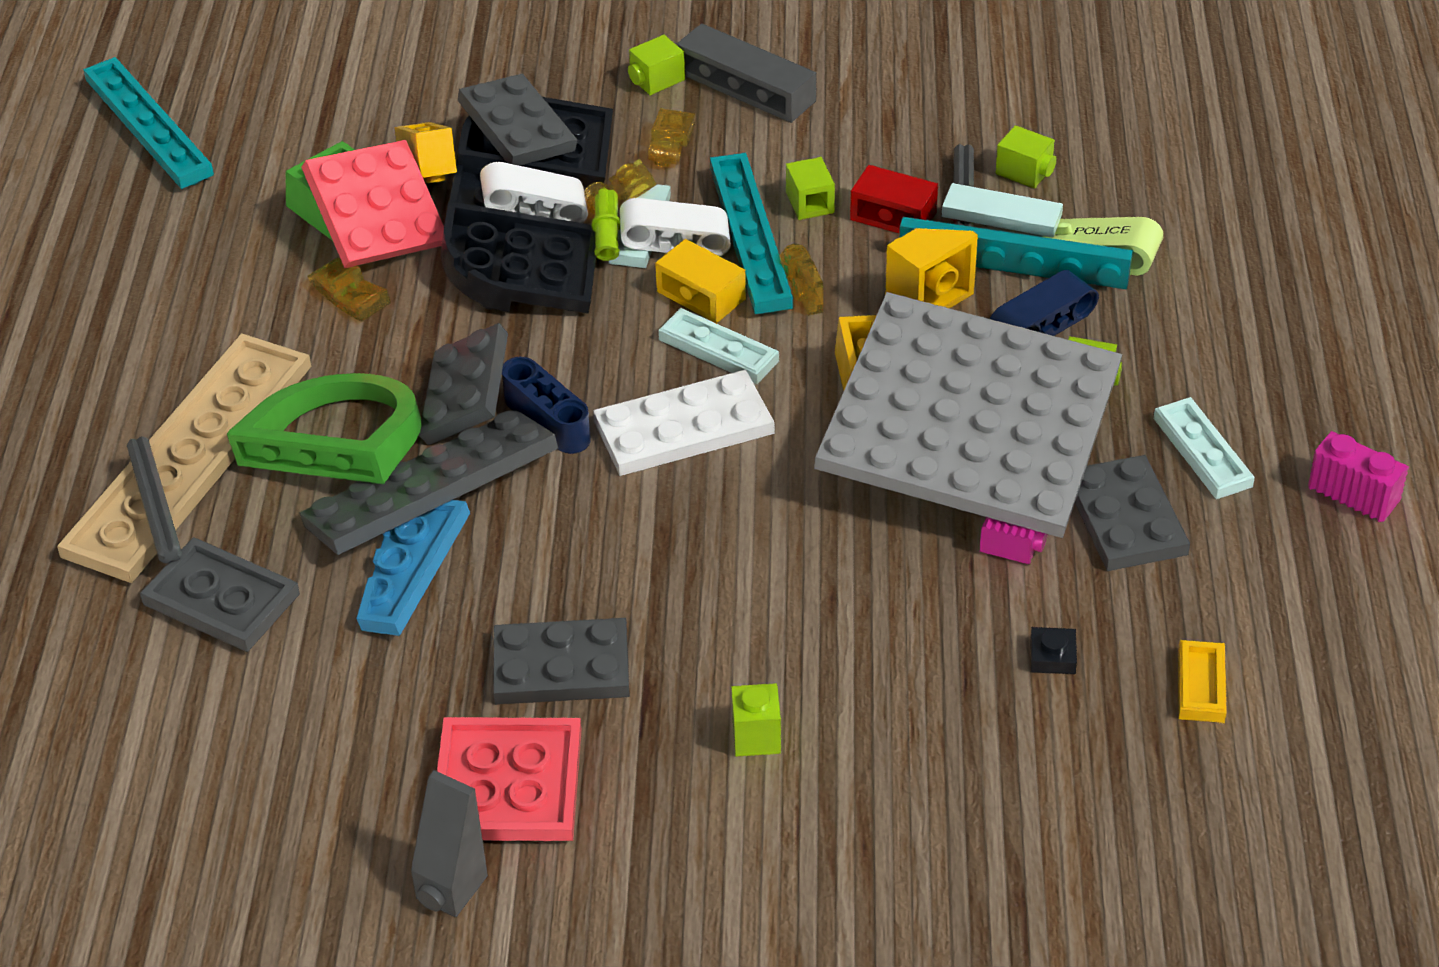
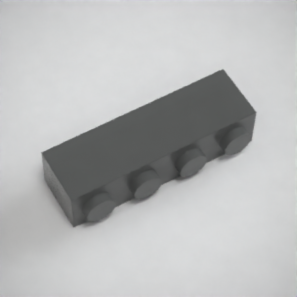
M701 23L676 43L684 51L686 77L792 123L816 102L817 72Z

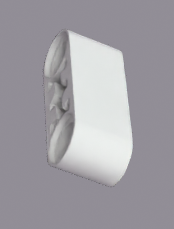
M504 162L490 163L480 172L485 207L579 223L585 222L588 217L583 185L577 178Z
M632 198L620 206L621 240L628 248L668 253L684 239H687L718 256L724 255L730 249L728 216L719 207L644 198Z

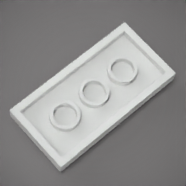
M746 370L593 410L594 423L619 476L775 434L774 420Z

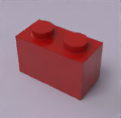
M868 164L851 190L850 220L899 234L903 217L932 221L937 213L938 183Z

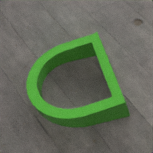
M336 374L302 381L275 392L228 431L227 436L238 466L385 484L391 473L418 438L421 430V417L415 395L404 383L390 377L375 374ZM372 400L384 403L395 409L394 413L367 440L363 441L284 431L291 422L306 412L338 401Z

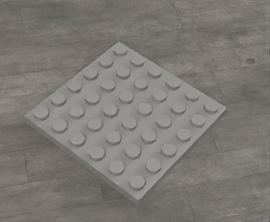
M886 292L816 454L814 469L1063 538L1120 367L1122 354Z

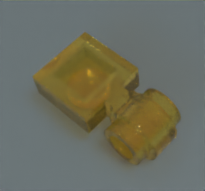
M660 108L651 129V141L648 149L649 161H654L655 165L671 167V164H679L682 146L687 147L695 127V113Z
M638 159L634 163H628L620 167L616 174L609 178L611 185L607 186V184L602 182L590 184L584 191L587 208L595 215V196L598 194L599 189L614 190L618 195V202L620 200L625 202L639 197L656 186L657 183L642 161Z
M788 245L780 254V263L784 268L787 280L792 282L796 301H802L808 316L823 313V281L813 259H811L810 253L803 245Z

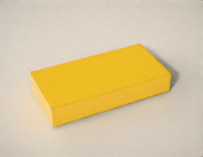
M1180 640L1178 647V719L1225 723V643Z

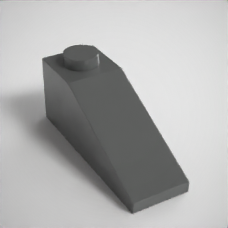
M433 770L428 776L411 873L416 899L429 910H441L453 917L459 915L487 878L488 873L475 789Z

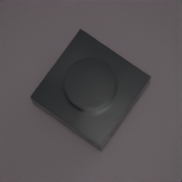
M1031 627V672L1076 674V629Z

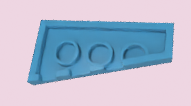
M451 500L383 533L384 538L381 548L376 549L373 558L375 570L373 576L367 580L356 618L361 631L401 635L470 515L466 501Z

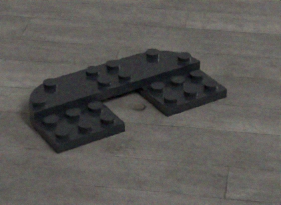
M543 97L577 138L576 150L520 166L574 177L581 181L583 187L602 189L606 176L613 109ZM468 116L461 131L456 160L457 173H454L442 239L441 262L447 277L463 294L489 310L510 312L511 301L589 314L596 255L594 254L595 231L592 229L591 224L485 207L480 172L490 163L507 162L473 119Z

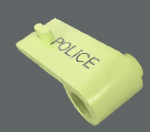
M1146 217L1060 219L1052 239L1133 250L1130 275L1138 276L1149 271L1163 240V230L1156 221Z

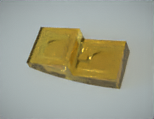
M338 257L308 275L309 282L326 299L343 312L361 322L391 303L387 289L364 280L359 266L344 268L341 259Z

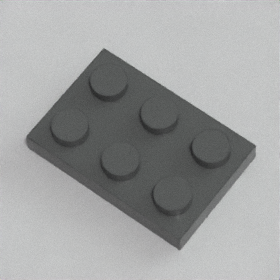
M523 73L459 89L457 101L508 164L520 166L576 150L577 138Z
M500 323L486 329L476 330L470 336L452 344H445L434 352L419 436L428 446L495 417L508 332Z
M1146 455L1093 464L1086 467L1075 505L1107 571L1189 555L1190 542Z
M195 537L181 549L182 556L178 561L171 560L140 592L143 605L246 652L257 643L300 595L297 582Z
M626 618L494 625L493 693L495 705L630 697Z

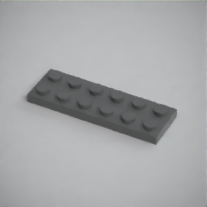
M517 410L502 412L493 421L479 428L466 429L459 434L458 438L443 445L430 446L423 451L422 455L407 462H400L385 484L356 481L344 492L333 497H323L316 500L312 507L299 512L303 525L337 555L342 554L558 449L555 434Z

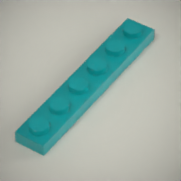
M116 57L83 69L88 84L181 189L214 176L212 163Z
M739 153L710 157L711 174L722 209L728 216L729 232L739 265L745 269L746 288L754 314L793 309V296L747 154Z
M903 217L900 224L899 237L916 228L975 232L978 234L976 267L1046 278H1050L1060 271L1069 270L1087 284L1126 290L1128 287L1133 250Z

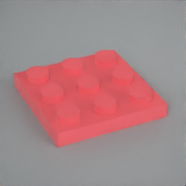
M406 140L306 160L302 165V171L344 268L442 246L444 225Z
M443 718L437 771L475 789L483 840L573 841L582 731L581 718Z

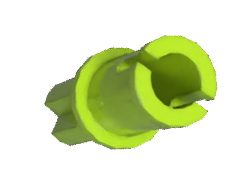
M606 188L599 189L598 194L595 196V217L591 222V227L595 231L594 254L603 261H611L619 256L618 231L621 229L620 218L618 217V195L616 191L607 190Z

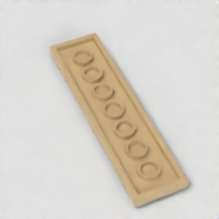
M241 333L149 439L175 531L234 461L235 456L227 436L228 431L267 397L283 388L298 383L311 368L310 356L308 354ZM131 461L57 546L60 558L129 583H133L157 554Z

